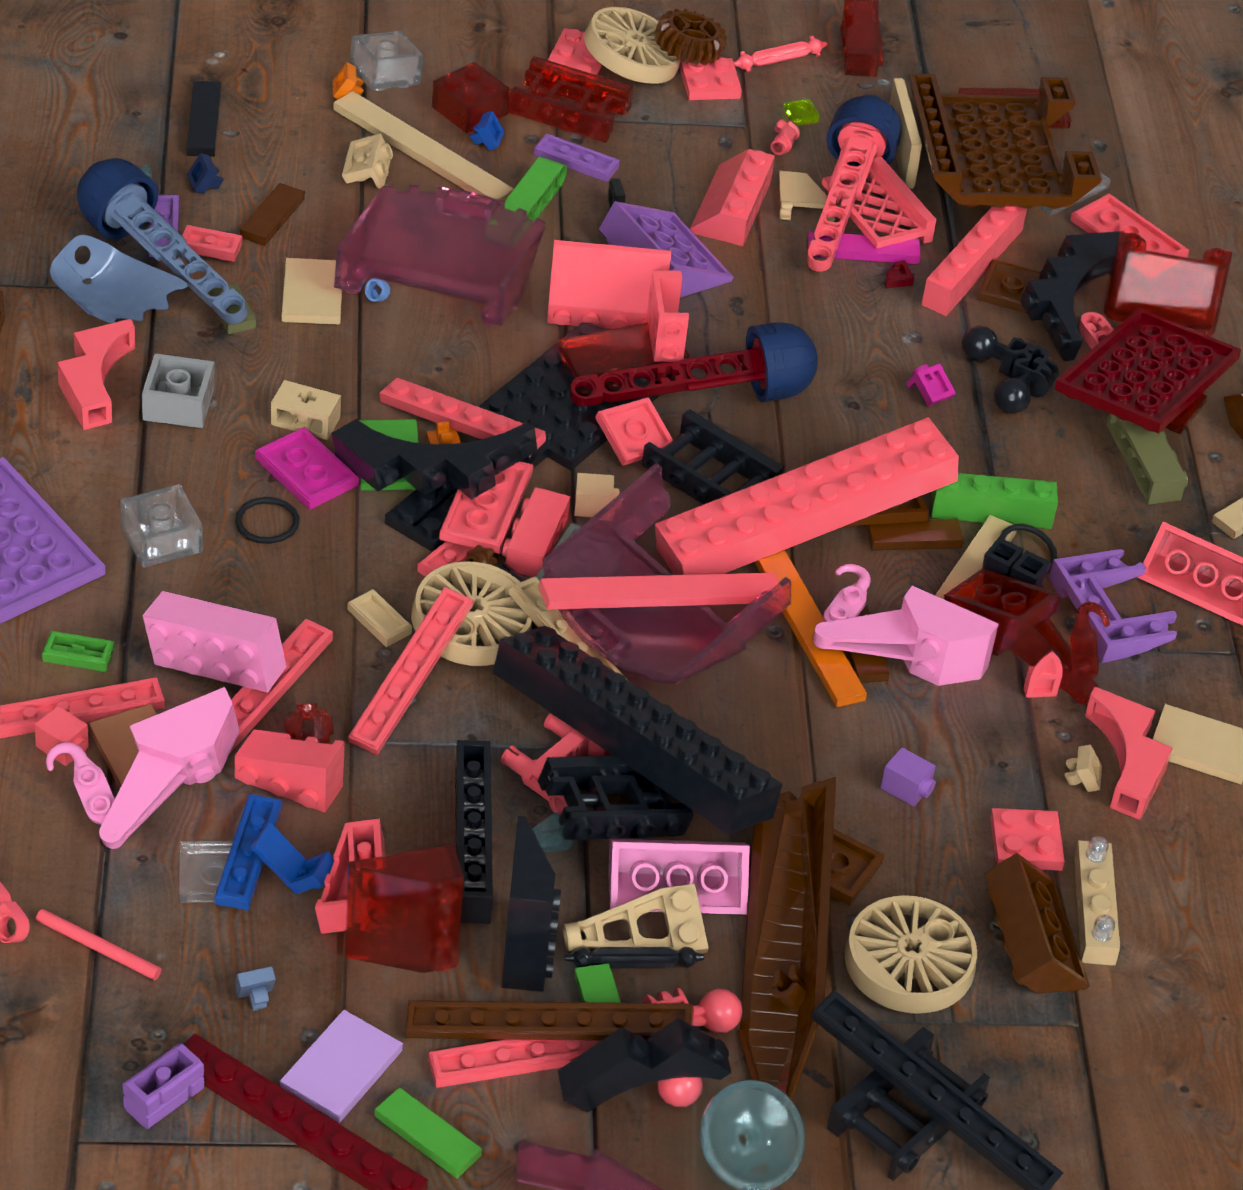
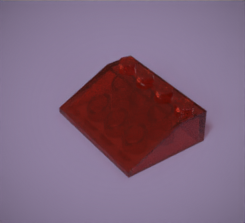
M454 845L348 862L346 958L420 973L445 971L457 967L464 876Z

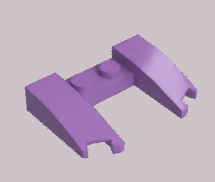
M1122 549L1054 559L1048 575L1061 598H1070L1091 631L1088 642L1101 663L1124 659L1149 651L1175 640L1177 631H1168V624L1175 623L1177 614L1175 611L1121 619L1103 588L1141 576L1146 571V566L1141 562L1134 566H1127L1121 562L1120 559L1124 554Z

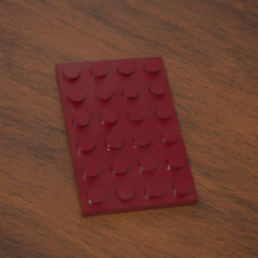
M1139 308L1056 380L1054 390L1065 394L1069 398L1087 403L1095 409L1111 413L1121 420L1130 421L1142 426L1147 431L1159 434L1239 359L1241 349Z

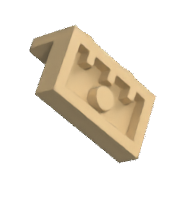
M381 134L351 141L342 173L346 184L355 181L362 182L372 177L378 189L384 188L393 152L391 146L385 143Z

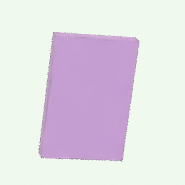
M343 1010L280 1080V1087L340 1123L402 1052L403 1043Z

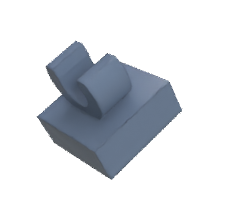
M273 967L237 974L234 984L237 998L249 996L253 1011L267 1008L266 1002H269L267 992L273 990L276 980Z

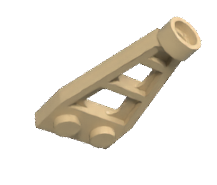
M695 883L661 888L586 920L563 924V937L567 952L574 951L579 947H586L590 951L599 947H670L676 951L683 947H691L695 952L702 954L707 953L709 949ZM653 910L662 911L665 916L668 936L664 939H651L641 936L638 931L637 919L641 915ZM621 919L626 920L631 937L629 940L609 941L605 938L603 931L605 924ZM581 932L585 934V940H582Z

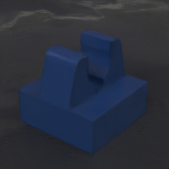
M203 153L199 154L187 173L194 191L202 194L208 188L218 189L224 180L223 177L217 176L219 169L214 166L211 157Z

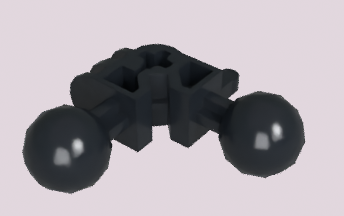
M980 325L970 328L963 336L962 349L967 357L978 362L989 360L991 357L1002 361L999 372L1011 376L999 382L994 391V401L1005 413L1016 414L1022 412L1028 407L1031 396L1043 397L1046 395L1059 375L1057 365L1048 359V352L1042 347L1025 342L1022 338L1013 337L1007 346L998 342V338L993 330Z

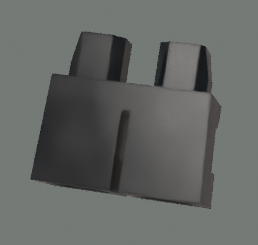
M998 537L984 554L980 582L986 584L987 594L995 598L1006 594L1013 598L1012 604L1014 607L1025 611L1044 588L1042 582L1044 576L1049 571L1051 562L1027 550L1023 554V548Z

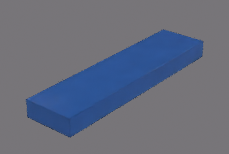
M253 794L248 795L215 894V905L249 911L264 865V861L252 850L251 845L264 825L272 823L276 827L282 810V800Z

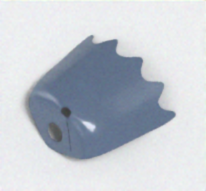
M78 235L73 238L56 256L50 267V276L62 291L86 313L110 324L115 323V320L119 318L142 321L144 312L150 309L167 310L169 308L167 295L174 290L183 289L188 286L179 277L136 260L113 246L88 235ZM80 246H86L90 250V258L85 264H79L75 260V251ZM90 278L92 283L86 285L82 280Z

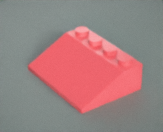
M554 240L547 323L571 326L589 323L598 328L649 333L647 309L652 270L669 271L671 251Z

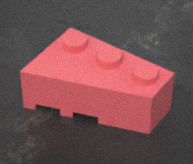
M253 729L235 755V779L247 785H253L269 791L276 796L300 803L307 808H313L325 813L343 787L345 741L335 740L333 744L318 743L317 737L308 736L305 741L291 739L290 734Z
M380 818L345 823L333 856L334 863L330 874L327 873L324 881L325 888L321 899L317 900L315 906L321 934L390 925L386 849Z

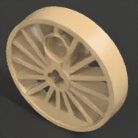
M624 7L600 9L593 15L584 33L585 45L599 63L612 72L633 81L649 84L667 82L674 78L681 63V60H677L676 57L668 56L667 51H662L660 49L661 46L656 43L655 30L659 21L637 10Z
M469 561L450 563L429 573L417 589L411 612L412 624L416 632L426 616L423 614L428 613L444 587L473 599L472 608L441 655L442 658L469 666L494 665L499 644H496L494 638L500 642L503 638L532 630L533 621L522 609H519L521 607L508 594L511 586L520 583V581L498 567ZM465 582L470 584V592ZM477 587L482 589L479 595H477ZM480 638L485 646H476Z
M892 896L870 904L855 918L846 940L844 959L850 978L858 989L871 1000L900 1012L930 1013L953 1005L967 993L975 976L977 946L971 929L950 908L923 897ZM903 915H911L910 931ZM887 916L892 917L894 924L887 918ZM918 917L929 919L924 926L917 929ZM900 977L905 979L904 988L897 982ZM916 978L921 993L911 992L912 979ZM947 978L955 981V983L952 984ZM929 980L939 989L938 991H933Z

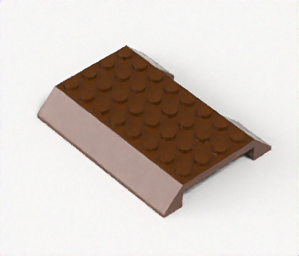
M909 74L908 79L933 177L959 205L967 207L991 205L997 208L1005 206H1020L1022 208L1046 206L1051 209H1058L1060 207L1072 206L1101 183L1102 177L1093 152L1065 151L1062 170L1049 127L1075 107L1076 101L1068 78L1041 77L1038 96L940 94L935 74Z

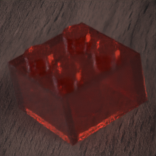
M472 62L433 81L432 108L468 134L474 131L473 127L479 124L483 113L493 111L497 119L508 114L510 88L476 62Z

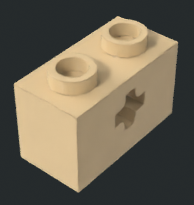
M287 380L283 381L271 402V425L292 431L305 427L315 437L325 440L329 439L340 419L341 395Z

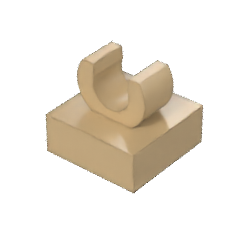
M1091 744L1078 747V757L1066 761L1070 772L1065 773V777L1069 785H1077L1083 782L1087 792L1100 790L1102 765Z

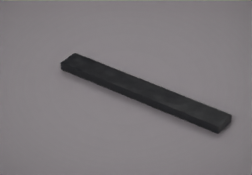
M833 990L813 1011L810 1017L813 1021L1024 1190H1051L1063 1174L1060 1169L838 992Z

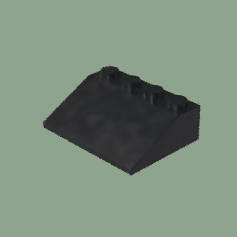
M518 816L501 988L544 992L545 978H552L554 957L547 956L555 955L556 935L551 934H557L559 913L552 911H559L561 890L554 889L556 874L524 816Z

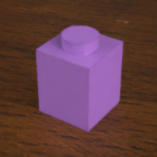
M902 747L885 766L881 789L915 807L922 797L928 798L936 784V781L933 780L936 766Z

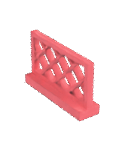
M882 156L875 157L867 176L870 183L865 182L863 188L867 193H861L860 197H856L855 200L862 202V204H854L849 217L876 249L916 238L923 244L932 242L937 219ZM831 176L824 177L822 180V185L828 192L827 187ZM851 180L841 181V183L844 185L854 184V182ZM871 193L880 194L884 199L871 196ZM868 203L871 205L881 207V209L877 210L865 206ZM885 209L894 210L898 215L884 211ZM861 215L874 217L876 220L863 219ZM880 220H885L895 224L890 226L879 222ZM899 224L908 226L911 230L898 228ZM875 231L887 233L890 235L879 238Z

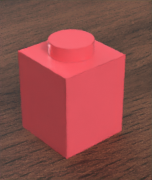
M60 706L55 707L34 724L36 747L46 754L49 753L51 748L63 742L75 743L84 752L89 748L88 725ZM62 753L55 760L67 766L73 761V758L70 754Z

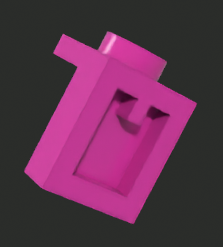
M940 363L931 367L925 364L916 368L912 372L913 376L906 382L908 388L918 387L928 407L949 400L956 394Z

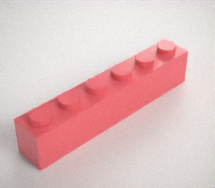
M992 206L926 279L922 306L947 316L989 269L992 259L997 260L1022 232L1027 208L1020 206L997 208Z

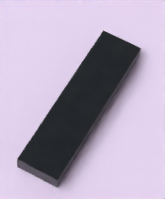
M194 81L187 141L188 156H199L200 153H203L210 157H215L221 82Z

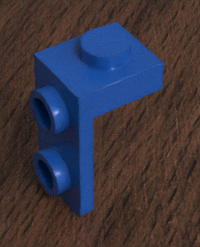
M272 823L264 825L251 845L252 850L295 894L323 887L327 873L330 874L334 863V857L328 851L305 859Z

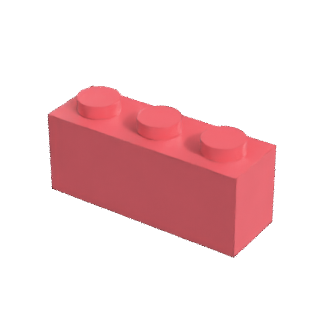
M535 487L530 499L525 498L521 509L522 517L521 519H515L512 527V538L505 540L502 550V556L506 557V564L514 569V571L529 577L537 576L556 547L568 521L571 496Z

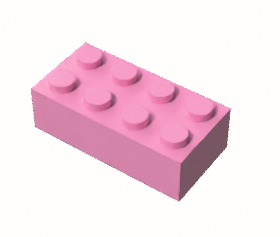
M165 591L159 594L142 615L155 665L263 692H268L286 669L278 624L274 617Z

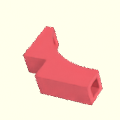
M131 319L74 332L76 358L57 362L58 385L83 430L112 423V403L104 387V381L112 366L125 354L135 349V326Z
M1094 687L1090 695L1085 717L1092 721L1109 739L1116 752L1120 767V779L1115 787L1110 808L1141 820L1167 769L1173 747L1147 737L1155 710Z

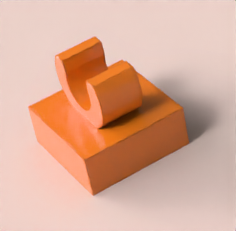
M346 62L332 80L333 97L336 99L342 98L351 91L359 95L364 92V89L360 88L363 80L356 77V66Z
M449 421L438 422L436 430L426 431L427 444H455L461 442L457 430L449 428Z

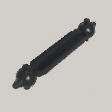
M579 947L574 952L566 954L565 960L574 963L577 967L609 963L610 968H669L678 963L682 967L689 968L696 962L704 960V954L695 952L691 947H683L679 951L670 947H599L593 951L586 947Z

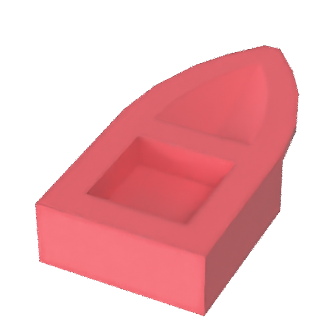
M1053 651L1046 654L1035 666L1028 667L1023 687L1026 698L1057 697L1063 668L1059 657Z

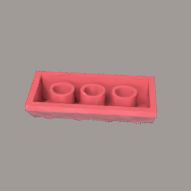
M747 149L719 164L690 230L696 235L744 246L770 186L775 155Z
M1162 522L1143 562L1146 566L1145 574L1137 578L1243 626V557Z

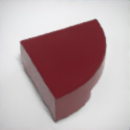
M905 260L894 263L893 267L886 273V289L913 286L914 277Z

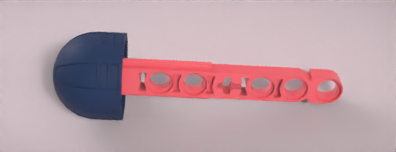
M858 96L844 102L836 111L826 137L827 146L830 153L837 160L827 187L829 194L815 229L814 239L811 240L808 248L807 265L814 271H826L832 266L855 199L861 196L874 158L882 156L890 164L895 157L900 142L901 121L894 107L878 96ZM851 180L854 182V184L844 185L841 183V181ZM839 200H842L841 207L836 206ZM837 217L841 221L836 223L830 222L827 218ZM830 236L834 240L829 242L823 241L820 237ZM823 255L827 259L818 261L813 256Z

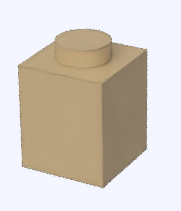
M577 473L574 516L611 519L612 506L618 507L619 488H614V475Z

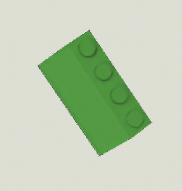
M958 473L957 482L930 492L931 518L958 519V521L985 523L989 515H992L1014 525L1025 524L1035 528L1052 529L1058 505L1057 482Z

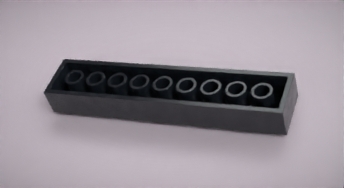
M540 626L536 629L517 633L500 640L493 669L495 675L613 756H619L629 767L728 835L773 818L783 785L781 782L773 778L768 771L760 769L746 760L744 755L734 752L722 744L720 739L710 736L698 728L693 721L686 720L674 712L670 706L662 704L650 696L646 690L638 688L626 680L624 675L614 672L602 664L600 659L590 656L581 650L577 644L557 634L553 628Z

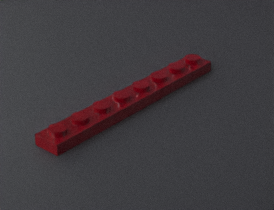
M194 1033L183 1044L204 1064L203 1077L205 1087L366 1189L426 1190L428 1188V1179Z

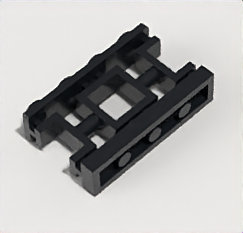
M619 756L547 757L538 778L542 791H546L548 796L563 795L568 807H564L558 820L560 826H564L561 833L564 840L683 836L694 816L692 809L683 803H671L666 791L629 767ZM640 788H646L647 792H641ZM579 789H585L587 793L581 794ZM624 793L629 804L610 805L606 794ZM648 805H653L655 809H649ZM587 807H593L594 811H588Z

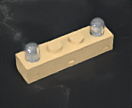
M1094 836L1090 841L1078 840L1074 854L1082 963L1115 966L1120 952V937L1112 843H1108L1102 836Z

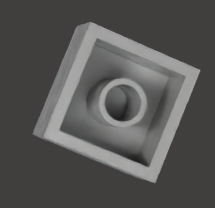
M155 353L142 391L143 420L203 428L215 389V361Z

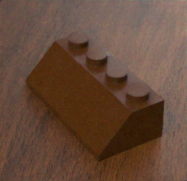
M1015 853L984 873L988 884L986 892L994 903L997 913L995 914V920L1003 932L1005 938L1003 946L1011 957L1013 964L1011 971L1017 983L1021 986L1025 985L1037 994L1078 991L1090 987L1055 880L1018 853Z

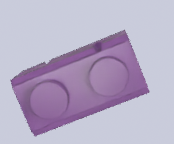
M177 1044L123 1083L124 1108L145 1129H149L186 1102L189 1096L193 1097L204 1089V1064L183 1044Z

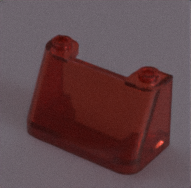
M1119 231L1106 286L1104 314L1106 317L1123 323L1140 308L1207 336L1213 335L1219 319L1232 259V251L1220 248L1209 249L1204 252L1202 260L1147 251L1146 241L1140 235Z

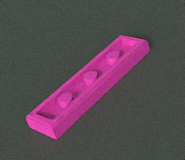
M808 231L807 248H809L811 240L814 239V232ZM843 234L834 259L890 263L905 260L907 264H919L921 257L919 239H912L876 249L865 235ZM830 236L820 237L823 241L829 242L834 240ZM815 255V256H813V257H817V258H826V257L823 256V255Z

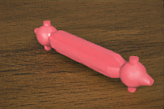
M810 36L808 43L801 41L754 52L751 56L742 51L734 65L746 70L748 73L752 71L751 67L753 65L761 67L805 57L809 53L819 57L821 56L820 52L827 46V42Z

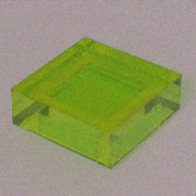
M810 99L785 102L784 111L796 125L819 122V113Z

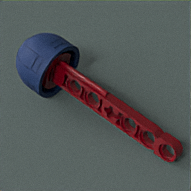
M774 322L750 326L747 330L746 350L605 372L599 377L597 374L580 376L572 381L570 398L578 406H592L602 404V401L611 403L687 390L694 391L751 382L760 402L786 399L801 393L812 382L818 366V356L812 339L801 328L793 324ZM729 364L734 367L735 371L726 374L719 369V366ZM699 368L704 370L707 375L703 378H696L690 371ZM670 374L671 378H675V380L670 381L665 375ZM643 377L648 380L649 385L639 387L634 384L633 380ZM608 382H615L621 389L611 392L604 385ZM580 386H585L592 393L588 396H581L575 390Z

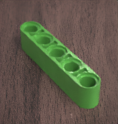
M539 156L490 220L485 232V241L514 250L562 186L566 177L567 166Z

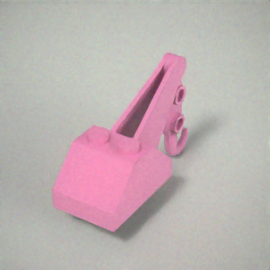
M845 564L836 570V575H841L844 572L855 573L859 576V580L857 583L843 588L825 610L824 622L818 623L815 627L813 642L817 647L903 659L909 673L938 686L982 678L989 667L998 623L914 586H911L904 596L902 609L858 616L866 605L867 589L871 582L870 574L865 568L856 564Z
M225 687L130 725L138 754L115 799L103 771L87 757L80 746L71 742H63L51 748L46 757V766L49 771L54 769L53 762L59 754L67 753L72 756L75 762V787L88 818L92 822L101 825L99 834L107 848L116 849L122 846L131 834L182 783L192 785L196 782L205 783L213 779L216 774L221 773L240 732L233 703Z

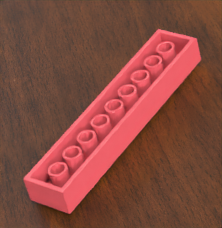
M927 417L655 523L656 549L674 575L725 574L957 482L959 456L931 419Z

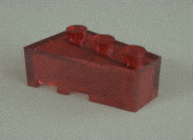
M845 0L840 28L845 75L877 77L878 67L883 66L884 52L881 51L882 36L879 35V0Z

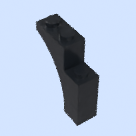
M677 1018L646 1040L642 1036L621 1027L559 1069L558 1076L563 1100L588 1113L608 1099L644 1084L683 1077L722 1080L732 1072L728 1060L729 1050L723 1041L715 1039L701 1031L698 1027Z

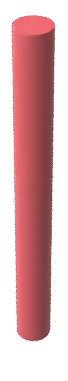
M43 908L37 913V922L154 981L160 976L161 967Z

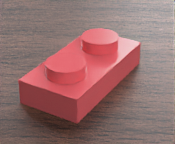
M187 225L182 234V237L186 239V244L198 255L235 262L242 246V235Z

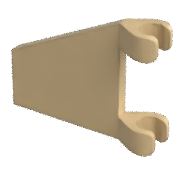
M779 171L780 220H791L793 206L824 208L828 196L807 173ZM829 217L827 220L835 222V217Z

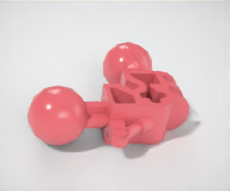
M675 988L673 997L667 991H662L658 993L657 1001L651 995H644L642 1003L689 1004L680 988ZM713 989L707 992L699 1001V1005L693 1006V1026H704L714 1033H727L733 1030L742 1018L741 1001L735 993L726 989ZM683 1077L657 1081L659 1095L666 1103L674 1107H687L693 1104L699 1098L703 1089L702 1077Z

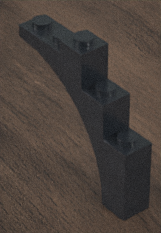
M1125 231L1066 235L1058 251V257L1047 259L1040 273V280H1029L1021 296L1022 307L1026 310L1031 321L1042 320L1044 328L1047 329L1063 361L1074 360L1083 342L1075 320L1073 309L1074 295L1081 287L1095 278L1108 273L1125 271L1136 251Z
M357 419L331 433L335 455L377 492L404 478L424 496L450 482L472 500L496 486L495 475L538 451L535 428L528 422L508 432L486 439L455 444L414 443L392 438L372 430Z

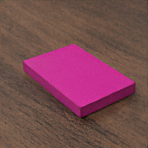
M305 427L255 450V459L309 510L359 486V477Z

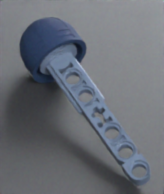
M119 158L98 161L88 168L78 183L77 200L84 218L103 237L117 240L131 235L157 261L161 260L180 279L184 280L188 287L208 306L213 307L214 311L225 322L237 324L247 317L248 311L244 298L234 288L229 290L228 283L186 244L184 237L155 211L158 202V188L151 178L135 164ZM146 222L153 223V226L149 229H140ZM162 238L171 240L165 246L156 245V242ZM186 258V262L188 264L186 267L185 263L181 259ZM197 271L206 273L201 279L190 278ZM211 289H223V292L218 296L208 295ZM231 305L241 306V309L236 313L226 312V309Z

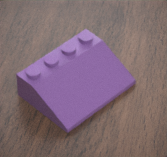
M615 201L599 227V230L605 235L606 241L610 245L671 251L669 271L682 272L683 279L680 298L729 283L734 278L674 212Z

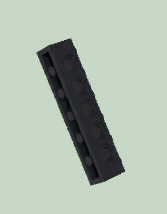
M457 740L456 923L491 924L493 876L490 741Z

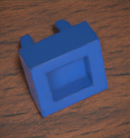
M490 111L483 113L479 124L473 127L476 133L470 134V138L474 145L484 142L489 151L499 147L505 132L494 112Z

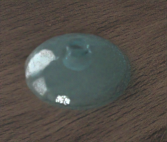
M745 1080L723 1088L710 1100L701 1120L700 1142L707 1163L725 1183L739 1190H770L787 1181L798 1168L804 1153L805 1131L801 1116L787 1095L768 1083ZM740 1134H744L746 1136V1146L740 1143Z

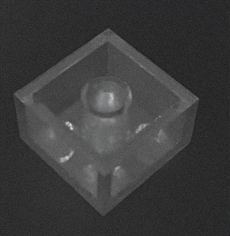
M402 31L352 36L350 64L356 66V73L371 90L382 91L385 88L392 87L407 88L410 85L420 84L423 54Z
M180 484L120 499L121 528L143 568L203 552L202 523Z

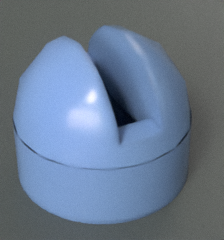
M373 278L365 286V295L373 302L385 301L391 293L389 284L383 279Z

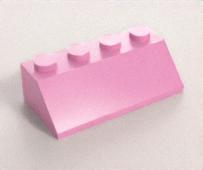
M609 839L608 878L610 909L661 888L695 883L701 913L747 915L750 846L745 842ZM653 910V911H651V912H662V911H660V910Z

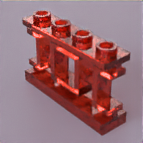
M533 56L530 60L529 69L525 71L524 85L529 86V88L526 90L514 86L508 92L507 111L509 113L606 143L609 139V134L612 133L615 117L609 114L614 112L624 115L631 109L633 86ZM562 96L565 98L578 101L579 103L578 105H574L565 101H561L559 99Z

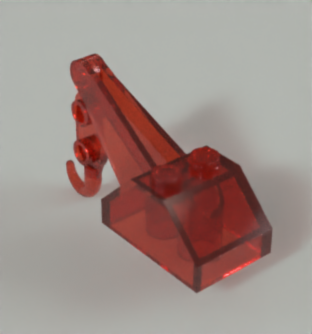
M982 568L944 594V600L998 623L991 655L998 656L1008 648L1029 665L1035 666L1040 659L1053 651L1059 657L1063 668L1059 687L1079 704L1087 705L1089 703L1094 687L1099 688L1098 684L1094 681L1099 672L1097 634L1089 623V613L1094 612L1099 615L1103 625L1108 627L1110 625L1109 616L1102 606L1090 601L1081 604L1077 610L1075 625L1070 633L1069 646L1050 619L1052 615L1060 610L1059 593Z

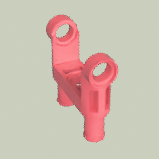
M550 713L544 722V727L562 739L535 760L530 759L512 745L503 753L501 763L522 776L523 784L549 801L551 810L558 816L562 813L564 807H568L564 796H548L546 791L541 790L538 783V778L547 757H584L587 754L589 756L613 755Z

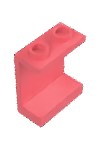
M652 270L647 320L654 362H675L684 359L689 313H678L683 279L681 271Z

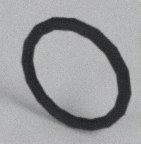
M261 497L248 501L236 512L235 518L237 529L243 536L257 543L267 544L282 542L291 537L299 528L300 521L297 510L290 503L274 497ZM263 503L277 504L285 507L291 513L293 525L287 532L279 536L260 537L248 532L241 522L242 515L254 505Z
M1025 524L1010 525L1002 530L999 537L1003 539L1006 538L1007 534L1016 530L1028 531L1040 537L1047 544L1051 552V565L1047 573L1050 572L1053 560L1057 559V550L1052 540L1044 532Z

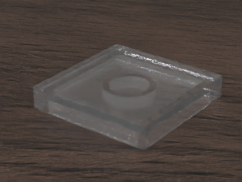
M180 841L179 903L215 902V894L233 841Z

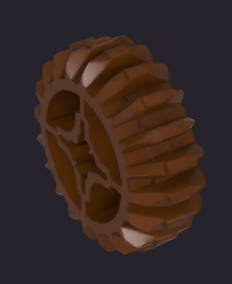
M675 9L674 11H667L666 14H662L655 30L656 43L661 46L660 49L667 51L668 56H674L677 60L685 61L686 64L688 62L694 65L714 63L715 60H719L726 45L727 37L725 36V30L721 28L719 23H714V19L705 17V14L701 15L696 13V11L690 12L687 9L683 11Z

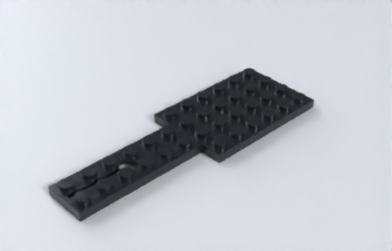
M581 323L478 407L521 423L528 422L533 427L545 431L546 442L537 449V452L520 462L532 464L533 468H535L548 457L565 468L573 470L608 440L595 418L597 413L643 398L611 403L602 401V404L578 406L570 398L572 381L584 375L597 374L599 377L605 372L662 364V362H654L653 357L593 324ZM670 374L665 375L670 381L675 380V378H671ZM643 377L633 380L634 384L639 387L649 385L648 380ZM608 382L604 385L611 392L621 389L615 382ZM580 386L575 390L581 396H588L592 393L585 386ZM660 395L649 396V398L653 402ZM448 482L425 496L416 489L385 514V524L433 552L445 542L439 540V533L458 488Z

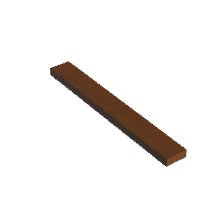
M409 1000L405 1035L406 1038L602 1041L623 1027L636 1035L642 1036L646 1040L677 1018L693 1026L694 1007L693 1004Z

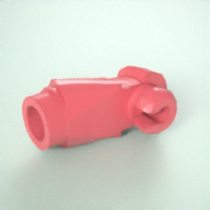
M781 119L777 122V127H775V132L779 134L770 145L772 152L776 155L788 153L793 146L794 140L800 137L799 128L793 121L790 120L787 123Z

